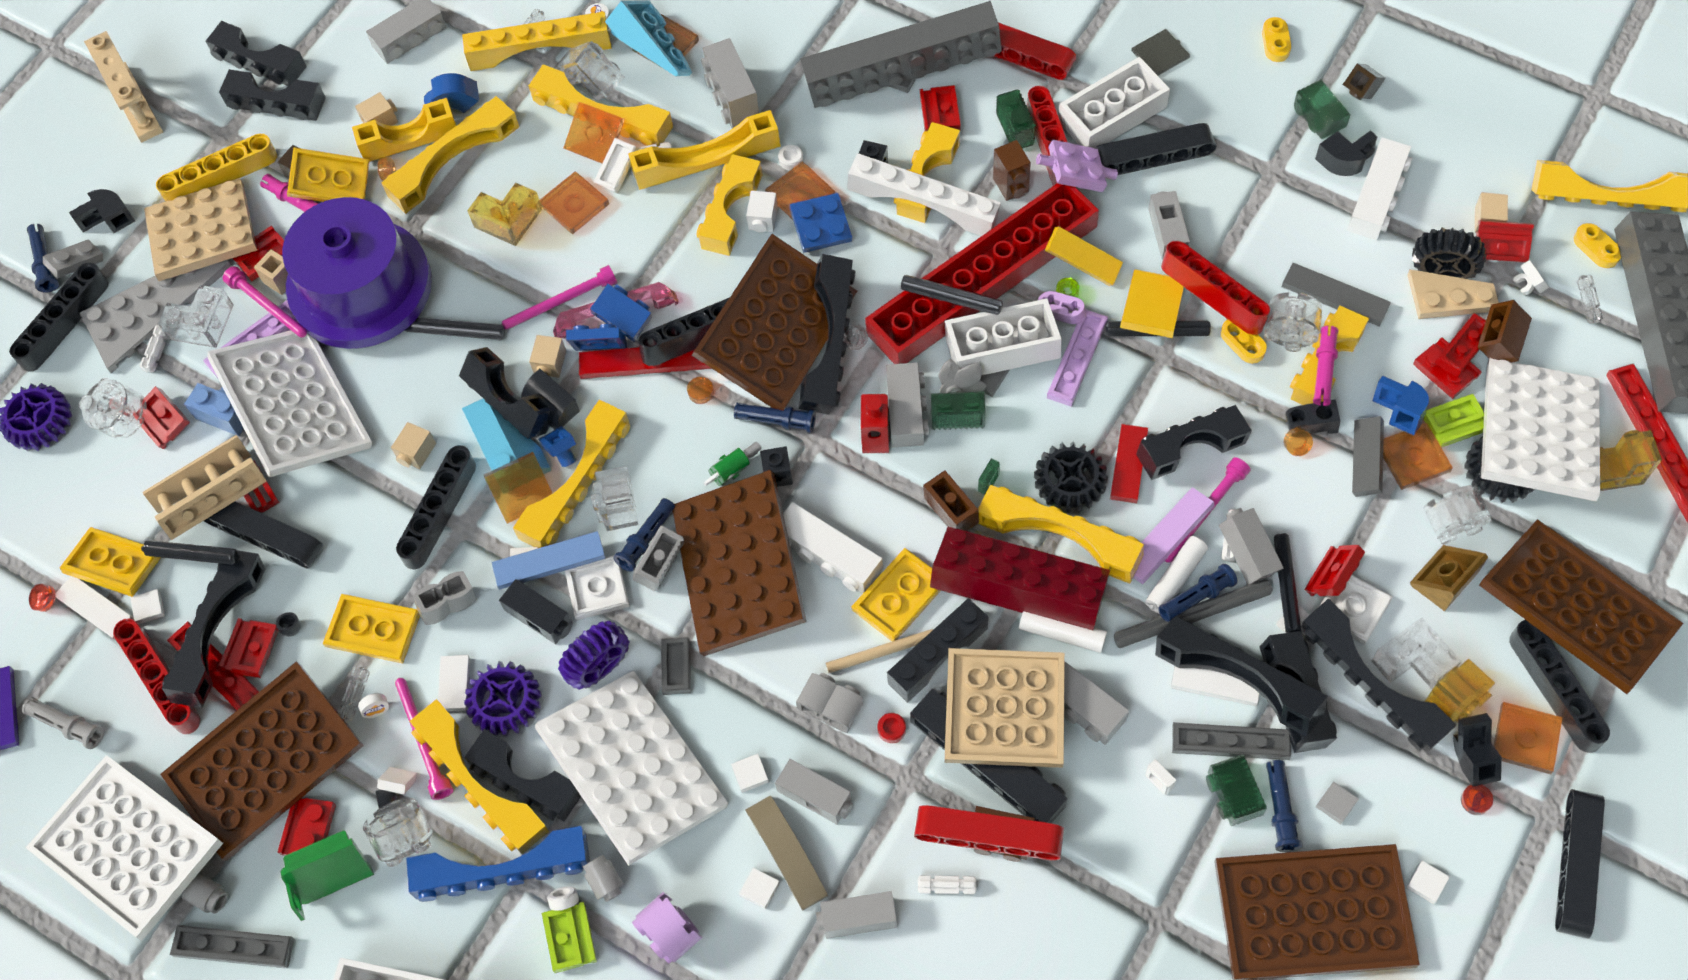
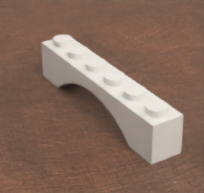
M858 153L848 173L847 190L870 198L894 197L920 203L944 214L965 231L980 236L994 228L998 218L1001 202Z

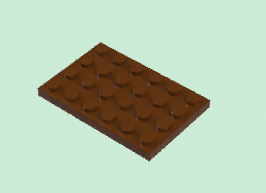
M771 234L692 356L771 408L784 411L828 340L826 311L820 296L814 288L817 263L774 234ZM850 286L849 293L853 294L854 298L858 291Z
M771 470L674 504L673 516L676 532L684 540L680 553L699 653L701 655L707 656L807 622L776 479Z
M1538 519L1479 584L1480 587L1625 694H1628L1684 624Z
M296 661L160 775L191 818L223 843L216 852L222 860L228 861L364 745L303 666Z
M1396 844L1215 859L1214 863L1232 980H1262L1417 968L1420 965Z

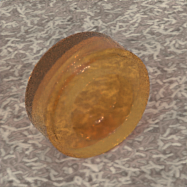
M381 157L378 160V173L381 180L384 181L390 174L396 172L395 163L391 157Z
M706 377L693 378L687 385L689 399L696 404H704L710 401L714 395L712 382Z
M1303 428L1291 429L1287 432L1283 441L1284 447L1293 456H1303L1313 446L1312 436Z

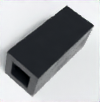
M517 579L514 580L499 599L504 611L554 644H557L560 639L565 638L571 630L573 622L568 612Z

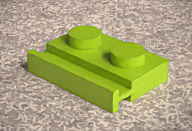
M1474 394L1426 410L1423 418L1433 437L1439 442V448L1483 433L1484 411Z
M584 902L564 910H550L541 913L554 973L597 962Z

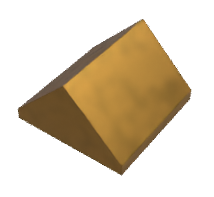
M1443 545L1411 580L1410 585L1445 612L1479 573L1488 556L1482 552Z

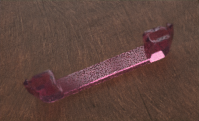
M660 282L628 291L629 294L627 295V297L635 302L637 299L645 301L652 298L656 309L670 306L673 303L676 306L679 303L676 293ZM594 302L560 312L553 329L554 337L566 338V330H573V327L577 326L576 322L594 317L590 311Z

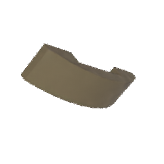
M771 795L745 810L764 841L801 910L804 911L828 897L811 862Z

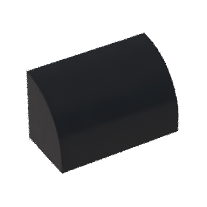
M540 368L528 379L522 390L521 398L540 393L557 409L550 424L554 430L566 425L580 412L576 399Z

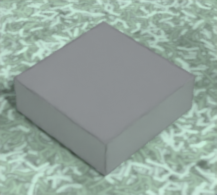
M1333 781L1316 805V808L1341 825L1359 799Z

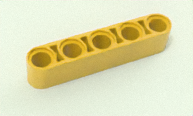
M255 134L162 175L156 181V188L164 201H172L179 196H185L227 181L242 178L271 165L276 161L278 155L267 135Z

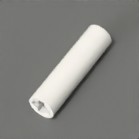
M1190 536L1145 601L1152 611L1159 614L1158 607L1177 596L1208 550V546L1204 541L1195 536Z
M1024 611L1019 625L1020 630L1099 653L1102 652L1107 631L1094 628L1092 631Z

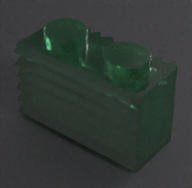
M1322 79L1314 84L1312 83L1310 86L1303 87L1301 90L1299 89L1296 93L1294 101L1296 113L1300 116L1302 115L1308 121L1309 129L1313 133H1317L1320 139L1347 127L1351 114Z
M1016 89L999 94L996 97V114L1009 143L1017 140L1022 149L1033 146L1035 143L1036 125L1032 120L1029 109H1027V105H1025L1020 90Z
M984 391L931 393V423L934 431L936 429L941 430L942 428L944 430L947 428L950 430L954 428L956 430L963 427L965 429L968 427L971 429L981 427L983 429L985 427Z
M1244 754L1210 765L1208 775H1206V782L1211 792L1216 791L1220 800L1217 803V807L1223 820L1228 819L1230 826H1234L1264 815L1267 805L1262 798V794Z

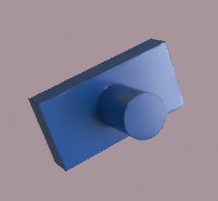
M562 426L539 438L542 447L552 457L556 456L562 467H567L576 461L570 449L576 445L573 436Z

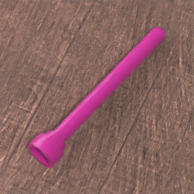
M607 265L599 269L600 272L596 273V277L503 320L501 325L506 330L596 287H605L607 284L613 286L617 284V280L610 266Z
M233 266L224 272L223 281L230 288L241 289L297 336L303 338L307 335V330L248 283L246 274L242 270Z
M1234 457L1226 466V476L1209 496V499L1214 501L1215 505L1212 510L1235 482L1244 480L1251 471L1249 465L1242 459ZM1212 510L1168 556L1165 562L1170 563L1174 560L1187 539L1193 536Z
M398 678L395 681V686L407 718L410 721L418 714L406 680ZM416 740L430 777L427 788L431 799L440 800L448 797L454 791L450 779L446 778L445 775H441L438 764L428 754L432 751V748L427 743L421 746Z

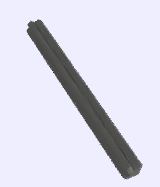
M1267 579L1215 598L1199 602L1177 615V617L1193 623L1269 596L1273 591L1272 586ZM1161 616L1115 632L1113 636L1118 648L1129 646L1159 635L1169 622L1165 621Z

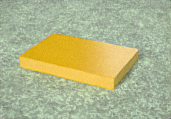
M293 148L287 197L320 202L342 197L365 200L370 159Z
M1134 269L1120 328L1173 338L1184 287L1170 276Z
M90 527L60 566V570L63 574L133 597L161 557L145 556L144 552L141 551V546H144V544Z
M904 548L851 606V609L889 640L896 641L941 590L930 588L932 568L908 549Z
M341 594L323 645L327 648L403 664L420 614L417 609Z

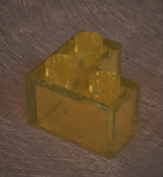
M515 182L502 201L480 192L467 211L474 228L516 246L542 210V206L536 191Z
M1639 430L1628 431L1623 434L1615 447L1606 449L1600 447V491L1644 485L1662 461L1651 430L1643 432Z
M1467 659L1459 668H1453L1441 679L1424 702L1435 703L1454 723H1458V719L1470 717L1478 706L1482 707L1493 696L1489 691L1495 682L1470 659Z

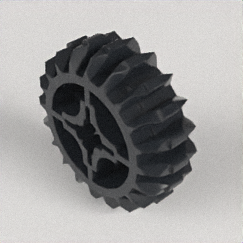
M1441 227L1438 231L1431 229L1430 233L1424 232L1422 237L1417 238L1412 251L1414 267L1418 271L1463 279L1475 278L1476 274L1481 273L1487 254H1485V243L1481 242V237L1474 236L1473 232L1466 233L1464 229L1454 230L1453 227L1451 229Z
M1483 436L1480 437L1479 441L1472 444L1471 450L1466 454L1467 460L1464 464V469L1468 470L1466 479H1473L1471 488H1481L1479 496L1486 492L1489 494L1490 501L1495 497H1499L1501 504L1507 498L1513 503L1518 498L1523 500L1529 493L1535 490L1482 479Z
M1074 441L1070 444V447H1066L1063 442L1059 445V449L1051 446L1049 453L1043 452L1041 460H1038L1036 463L1037 470L1034 471L1035 488L1039 490L1040 498H1046L1047 506L1056 503L1055 507L1059 509L1062 506L1066 507L1067 513L1071 512L1072 507H1075L1080 513L1082 505L1090 509L1092 501L1098 503L1101 497L1100 494L1105 493V485L1108 482V476L1106 475L1107 467L1102 465V457H1095L1094 448L1088 452L1085 451V444H1082L1080 448L1075 447ZM1085 468L1092 476L1093 481L1091 484L1086 481V477L1083 475ZM1051 471L1055 473V477L1058 479L1056 486L1049 478Z

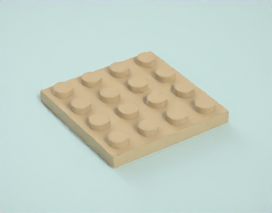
M240 178L185 196H179L172 201H165L144 208L154 273L158 281L257 250L245 189Z
M949 648L945 763L1063 768L1065 653Z

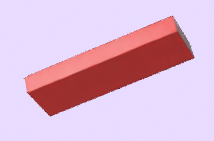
M1474 313L1439 355L1435 364L1458 378L1479 352L1477 347L1486 320Z
M1121 424L1110 500L1137 504L1143 465L1136 453L1141 440L1148 434V428Z

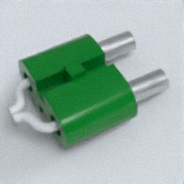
M756 441L743 451L737 448L727 456L725 454L721 456L719 461L708 470L711 477L704 482V485L707 486L715 481L718 486H721L731 478L733 480L739 476L738 473L750 465L749 459L758 454V451L762 449L760 444Z

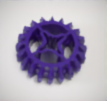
M31 383L28 389L21 386L20 392L17 394L11 392L12 398L4 400L6 406L0 408V432L14 447L18 449L23 448L28 452L32 448L39 451L42 445L49 448L51 441L59 442L58 436L66 434L64 427L71 426L69 418L73 416L70 411V403L65 399L64 394L51 385L47 387L43 383H40L38 386Z
M610 620L599 622L597 625H592L587 631L584 630L579 637H576L572 644L568 645L569 648L563 652V657L559 660L558 670L566 683L578 690L589 688L592 684H597L598 681L605 678L616 666H619L618 663L624 659L625 653L628 652L630 641L625 631Z
M498 661L497 668L495 669L487 664L488 671L483 673L478 670L477 675L479 679H470V684L473 688L465 689V694L469 697L464 700V705L469 708L466 714L469 718H473V725L475 727L480 726L481 731L484 729L490 730V733L497 736L501 730L502 734L508 737L509 730L513 729L515 733L519 734L520 729L518 726L523 724V726L529 727L528 717L536 719L537 716L533 709L541 708V704L537 700L542 697L541 691L538 690L540 685L537 680L533 679V673L531 671L525 672L526 669L521 664L516 667L514 662L509 661L505 667L503 662ZM509 681L506 684H497L499 682ZM489 690L490 696L487 699V701H485L486 705L482 707L484 696ZM524 690V697L522 703L517 708L516 701L521 696L520 693ZM496 693H499L501 697L506 698L510 705H508L505 701H502ZM501 713H508V714H509V715H507V716L497 717V716L500 715Z

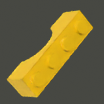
M444 98L424 104L421 113L414 120L406 124L389 126L377 120H372L353 126L352 130L362 157L370 159L371 162L435 142L457 125L448 100Z
M932 122L929 130L924 131L922 134L921 147L919 150H915L912 157L913 165L908 171L925 176L931 169L937 166L952 164L960 146V130ZM894 198L897 215L923 223L926 222L932 208L906 199Z
M732 154L729 163H725L722 171V180L716 184L714 189V199L706 207L704 223H700L697 229V238H699L701 249L730 256L738 233L736 222L727 215V211L736 200L750 196L751 191H757L763 176L761 161Z
M1340 305L1335 314L1329 313L1324 326H1328V336H1330L1331 326L1338 328L1339 332L1336 343L1338 352L1354 351L1364 333L1369 318ZM1318 333L1312 345L1315 351L1313 354L1307 353L1301 365V368H1304L1302 374L1296 373L1290 385V388L1294 389L1291 400L1301 405L1313 403L1318 365L1316 350L1320 347L1321 333ZM1334 377L1332 379V389L1336 381Z

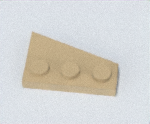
M1409 269L1407 274L1418 319L1487 313L1490 310L1491 304L1499 303L1493 283Z

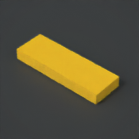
M1059 226L1055 227L1045 249L1046 252L1108 286L1114 284L1123 264L1122 261Z

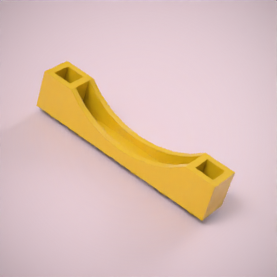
M605 11L462 34L464 54L470 71L494 68L508 57L534 48L553 46L594 52L612 49L609 27L605 22L607 20Z
M544 64L528 85L532 99L538 105L554 108L559 113L575 116L583 122L588 121L604 130L609 129L617 132L625 138H633L646 146L653 144L660 146V143H664L673 128L669 111L650 104L635 107H615L597 103L579 93L568 81L564 72Z
M497 96L484 103L481 108L467 116L461 123L447 131L444 136L427 146L424 151L407 161L404 166L382 181V186L388 198L405 214L425 200L427 190L433 178L450 159L474 146L490 142H500L517 130L519 124L515 112Z
M771 110L746 117L739 125L727 133L702 144L681 148L651 146L628 153L635 180L639 190L729 163L732 154L749 157L781 146L778 127Z
M1537 160L1531 190L1540 199L1554 200V197L1558 196L1565 197L1564 200L1568 202L1578 203L1581 202V199H1591V203L1598 205H1607V201L1617 202V205L1622 207L1644 204L1646 209L1660 210L1661 206L1671 207V211L1687 212L1688 173L1668 172L1655 180L1641 185L1609 187L1583 179L1564 162Z
M598 400L585 419L586 445L582 459L575 472L553 494L526 507L513 527L519 540L538 548L556 543L559 531L564 524L569 523L577 504L585 499L588 487L592 481L599 478L602 466L607 459H611L614 455L619 440L628 434L630 423L625 411L602 400Z
M990 485L978 507L979 525L1002 534L1032 529L1062 535L1087 550L1101 568L1109 569V576L1129 584L1144 556V544L1140 543L1135 537L1119 535L1109 527L1096 526L1089 523L1083 517H1073L1063 513L1057 507H1047L1039 504L1031 497H1021L1013 494L1011 490L1005 487L998 488Z
M437 699L409 721L415 728L411 734L421 746L427 743L432 748V751L428 754L439 767L444 763L449 768L450 772L446 775L456 787L462 784L466 788L468 793L464 796L475 809L479 805L486 812L483 819L493 830L497 827L500 828L505 834L500 839L511 852L517 849L523 855L549 832L545 824L527 804L512 802L498 797L483 788L471 776L461 753L459 726Z

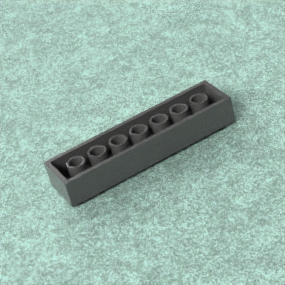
M988 1L803 57L800 60L814 108L826 107L833 102L843 99L849 100L866 92L872 93L886 86L899 85L909 79L922 78L932 72L945 71L952 66L968 64L982 57L994 56L996 53L1001 52L1000 30L992 3Z
M1629 212L1614 231L1658 412L1688 413V248L1679 215Z

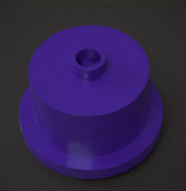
M342 197L321 202L300 215L285 236L282 257L288 272L286 297L289 308L297 322L307 330V334L321 343L345 349L366 348L381 344L407 329L418 318L428 301L432 285V273L423 248L411 233L393 224L389 215L381 207L370 201L360 198Z

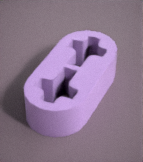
M1054 291L1045 292L1038 298V300L1048 299L1055 320L1077 324L1086 317L1084 302L1079 298Z

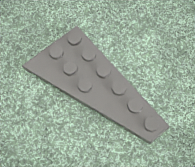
M229 260L162 281H158L156 276H153L80 312L107 370L113 373L118 368L116 365L126 356L130 358L136 352L134 349L144 340H150L154 336L152 333L156 325L166 326L179 314L178 310L186 303L191 304L196 299L195 295L216 282L228 268L232 267Z

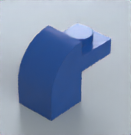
M457 73L441 74L431 79L432 90L428 91L424 96V104L447 98L450 107L462 113L468 111L479 101L477 81Z
M1382 376L1378 381L1372 401L1393 410L1389 425L1415 435L1422 424L1429 403V396L1426 390L1414 381H1411L1409 386Z

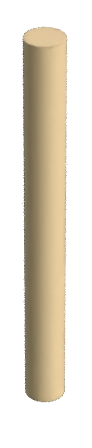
M933 629L826 662L828 673L914 647Z

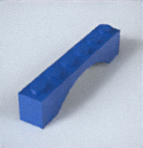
M582 826L552 831L539 845L528 853L497 865H465L448 860L436 852L406 858L409 893L416 900L428 902L444 894H448V896H461L466 894V890L471 889L488 891L494 889L495 885L507 883L509 886L523 884L524 880L531 878L548 880L558 873L565 872L566 875L579 874L583 872V866L590 862L587 834Z

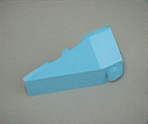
M650 0L620 1L605 21L610 27L611 33L676 77L690 76L692 71L685 57L679 49L674 47L673 42L675 39L673 35L667 34L664 28L666 22Z
M484 399L462 408L502 493L552 471L541 448L531 438L528 439L523 436L517 428L505 420Z

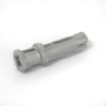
M34 697L28 698L22 706L24 714L60 730L66 739H75L83 743V746L87 749H94L103 738L104 729L102 726L97 724L91 725L85 722V719L79 715L69 716Z

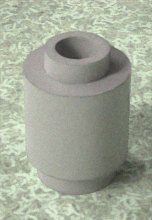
M604 855L583 866L586 872L584 876L597 900L604 898L607 902L621 894L619 888L624 884L610 860L607 861Z
M198 873L182 892V899L206 913L212 912L215 914L224 907L228 899V893L224 891L223 886Z

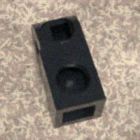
M1336 399L1331 400V404L1323 406V402H1321V405L1311 403L1292 407L1285 413L1289 434L1292 436L1327 431V434L1339 432L1340 416Z

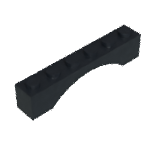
M822 254L817 263L814 288L820 296L826 311L828 341L821 362L806 376L801 384L798 409L815 410V412L829 415L833 408L839 405L841 392L837 391L838 382H841L844 367L840 366L841 357L844 358L847 343L843 342L844 333L848 331L850 319L846 317L847 309L851 307L853 294L849 293V288L854 283L856 273L852 269L853 260Z
M237 550L240 558L237 559L236 564L218 563L214 579L207 586L206 596L202 604H199L197 607L196 617L191 627H188L182 647L174 656V664L169 674L163 679L162 689L170 703L203 708L213 686L208 666L209 646L212 637L226 614L242 599L256 591L265 571L258 553Z
M1329 598L1303 621L1301 627L1304 629L1302 632L1304 637L1313 645L1317 643L1324 650V657L1331 664H1338L1345 671V678L1352 685H1359L1366 692V699L1374 707L1380 706L1388 714L1386 715L1387 720L1395 728L1399 729L1401 727L1409 735L1407 737L1408 741L1417 750L1423 749L1428 753L1455 728L1456 724L1435 703L1419 701L1404 696L1389 688L1374 676L1364 664L1355 647L1349 618Z
M1177 616L1169 622L1156 638L1155 656L1178 668L1213 670L1243 681L1267 700L1281 724L1305 737L1308 736L1325 714L1328 696L1321 693L1318 689L1300 682L1293 676L1281 672L1265 661H1260L1245 653L1242 649L1220 640L1217 636L1209 634Z

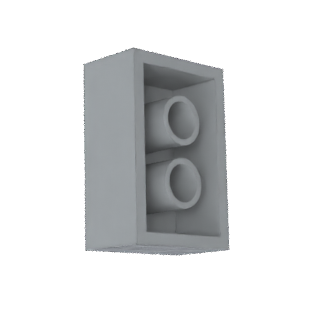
M728 38L703 47L704 58L701 59V63L706 73L704 74V79L707 87H712L714 90L712 95L716 106L721 105L723 109L721 110V115L724 123L730 124L733 129L746 117L759 114L756 91L731 39Z

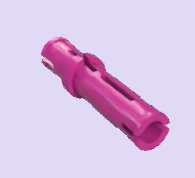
M266 174L262 177V180L268 182L266 184L261 181L260 186L275 194L278 200L287 201L303 212L319 204L313 200L287 197L288 182L283 183L271 174Z
M1323 326L1320 331V347L1316 350L1318 365L1313 403L1316 405H1321L1322 395H1324L1323 406L1331 404L1334 361L1338 358L1336 343L1339 330L1334 326H1331L1330 336H1328V326Z

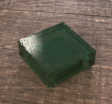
M990 459L978 479V492L985 495L990 485L995 484L1000 475L999 461Z

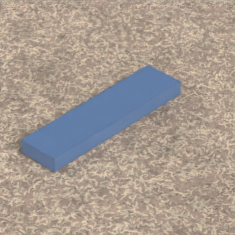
M596 531L492 562L497 587L501 590L510 587L515 579L525 583L606 558L600 535Z

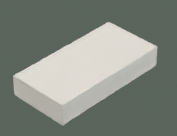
M614 138L594 183L618 194L631 166L628 153L639 149L634 145Z
M469 655L441 656L438 701L448 712L468 710L464 705V700L469 698L465 694V689H469L471 659Z

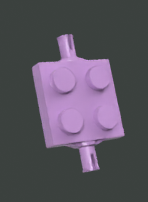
M1052 140L1049 145L1051 156L1039 153L1036 157V164L1050 166L1055 173L1058 184L1103 192L1107 186L1105 178L1115 180L1118 175L1117 169L1106 168L1101 164L1098 149Z

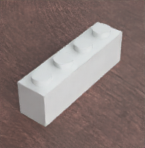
M1381 137L1347 231L1377 240L1380 231L1386 232L1391 218L1386 216L1387 211L1393 212L1398 197L1393 196L1394 192L1401 191L1405 180L1401 173L1402 171L1408 172L1412 157L1408 156L1411 146Z
M792 502L783 513L790 548L798 552V556L805 562H814L820 566L821 571L827 576H836L842 580V583L851 591L855 592L858 590L864 593L883 570V561L880 556Z

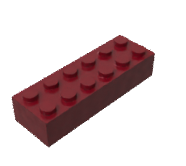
M948 526L932 566L930 588L1021 613L1023 611L1093 631L1105 594L1110 570Z

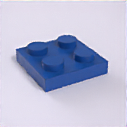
M839 193L790 204L789 209L803 253L852 242L853 237Z
M602 324L600 328L589 329V326L577 325L573 327V330H566V341L575 351L627 348V338L620 328L615 327L614 324Z

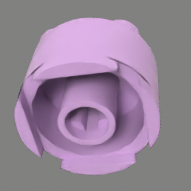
M663 891L636 915V919L632 924L642 936L646 935L650 941L653 940V943L650 944L652 950L660 959L664 958L670 964L672 961L676 962L703 937L698 933V929L679 906H673L671 903L673 899Z

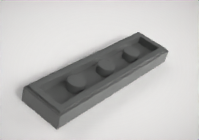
M1292 263L1281 286L1334 309H1338L1339 305L1369 318V323L1379 327L1391 304L1388 300L1296 263Z
M1175 722L1172 724V753L1290 760L1291 739L1287 729Z
M177 925L170 955L179 958L288 968L294 938L291 936Z

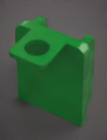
M346 831L338 832L284 856L285 867L280 871L281 878L286 885L291 909L300 921L305 920L302 904H309L374 875L372 867L353 839H349Z

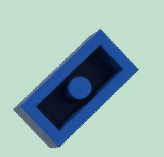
M607 284L590 308L591 314L606 324H614L615 327H619L625 337L635 342L652 318L651 312L648 311L650 307L639 299L635 302L627 297L629 293L619 285L612 287Z

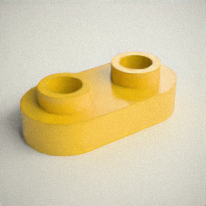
M1278 17L1267 19L1262 29L1265 54L1271 61H1285L1291 51L1288 25L1285 20Z
M1585 223L1578 227L1574 235V243L1594 263L1602 268H1612L1618 264L1621 259L1618 244L1602 229L1591 223Z
M1228 319L1223 323L1221 329L1222 339L1243 361L1253 364L1260 362L1264 358L1267 346L1259 335H1251L1244 332ZM1231 332H1235V333H1237L1238 335H1237V336H1233V335H1231L1230 333H1231ZM1248 350L1255 351V354L1249 353Z

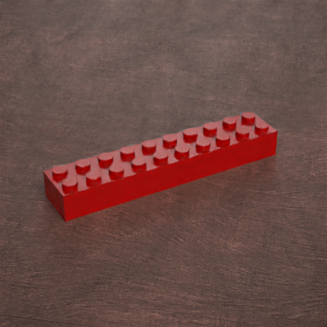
M1056 183L921 279L997 299L1055 258L1054 255L1045 251L1055 227L1059 226L1081 239L1097 228L1099 209L1076 187ZM904 290L865 318L866 334L894 364H904L945 336V320L973 315L980 310Z

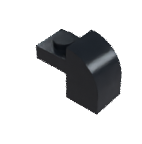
M1370 130L1354 143H1351L1337 131L1319 144L1315 160L1329 172L1336 175L1352 176L1362 171L1365 160L1375 152L1374 146L1378 136Z
M107 189L88 192L87 194L91 200L69 212L83 233L103 221L106 222L113 234L135 222V219L121 198L115 192Z
M1487 713L1458 719V734L1453 735L1454 749L1459 764L1473 787L1501 781L1502 757L1491 743L1492 719Z

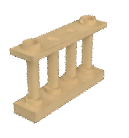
M107 31L84 41L119 109L124 110L140 142L142 143L163 133L126 62H123Z
M237 435L142 492L156 512L159 513L154 517L171 540L267 482Z

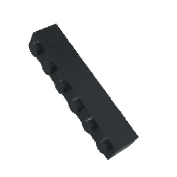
M932 688L910 712V722L945 750L947 694L944 692L938 693ZM960 763L1023 816L1035 818L1034 821L1052 823L1067 805L1068 798L1065 796V791L1056 783L1050 784L1042 778V772L1035 766Z

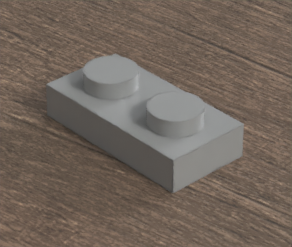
M89 239L43 256V264L57 278L75 272L84 263L91 262L96 264L103 261V253Z

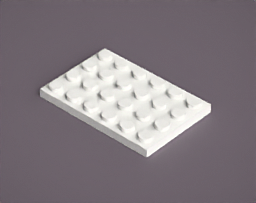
M290 330L208 351V360L268 477L371 448L372 441L317 340L307 334L301 338Z
M1489 358L1486 368L1481 478L1597 501L1600 495L1599 379Z
M634 671L536 723L535 729L628 866L727 808L728 802Z
M106 755L26 848L132 935L142 941L223 843Z

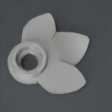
M948 359L939 372V379L942 383L940 387L941 398L947 403H957L963 398H974L980 395L987 386L984 382L979 381L982 375L980 363L976 362L959 369L952 359Z

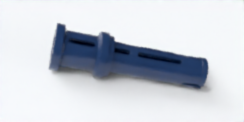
M31 224L27 227V233L34 259L31 269L32 273L36 275L35 288L43 293L52 292L59 287V282L54 274L43 264V256L48 254L44 228L41 224H37L38 232H36L35 225Z
M737 402L734 408V419L782 426V428L788 431L793 428L806 430L808 434H812L815 427L816 412L815 410H810L809 412L794 410L793 407L785 408L782 411L771 407Z
M666 498L661 499L638 532L629 535L624 548L613 556L615 563L619 567L629 572L636 568L635 563L641 555H644L659 527L672 514L675 508L672 501Z
M1223 563L1218 566L1217 571L1201 576L1198 584L1168 602L1161 604L1158 607L1160 616L1169 622L1172 618L1190 609L1202 600L1219 596V592L1223 589L1234 587L1238 582L1234 570L1229 565Z
M1273 760L1272 765L1269 761L1266 763L1274 809L1271 825L1276 830L1277 843L1275 844V849L1279 852L1296 851L1301 849L1303 844L1298 839L1296 824L1299 822L1298 817L1292 812L1285 762L1283 760Z

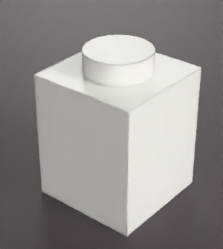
M751 191L746 215L749 230L756 232L774 231L778 210L776 193Z

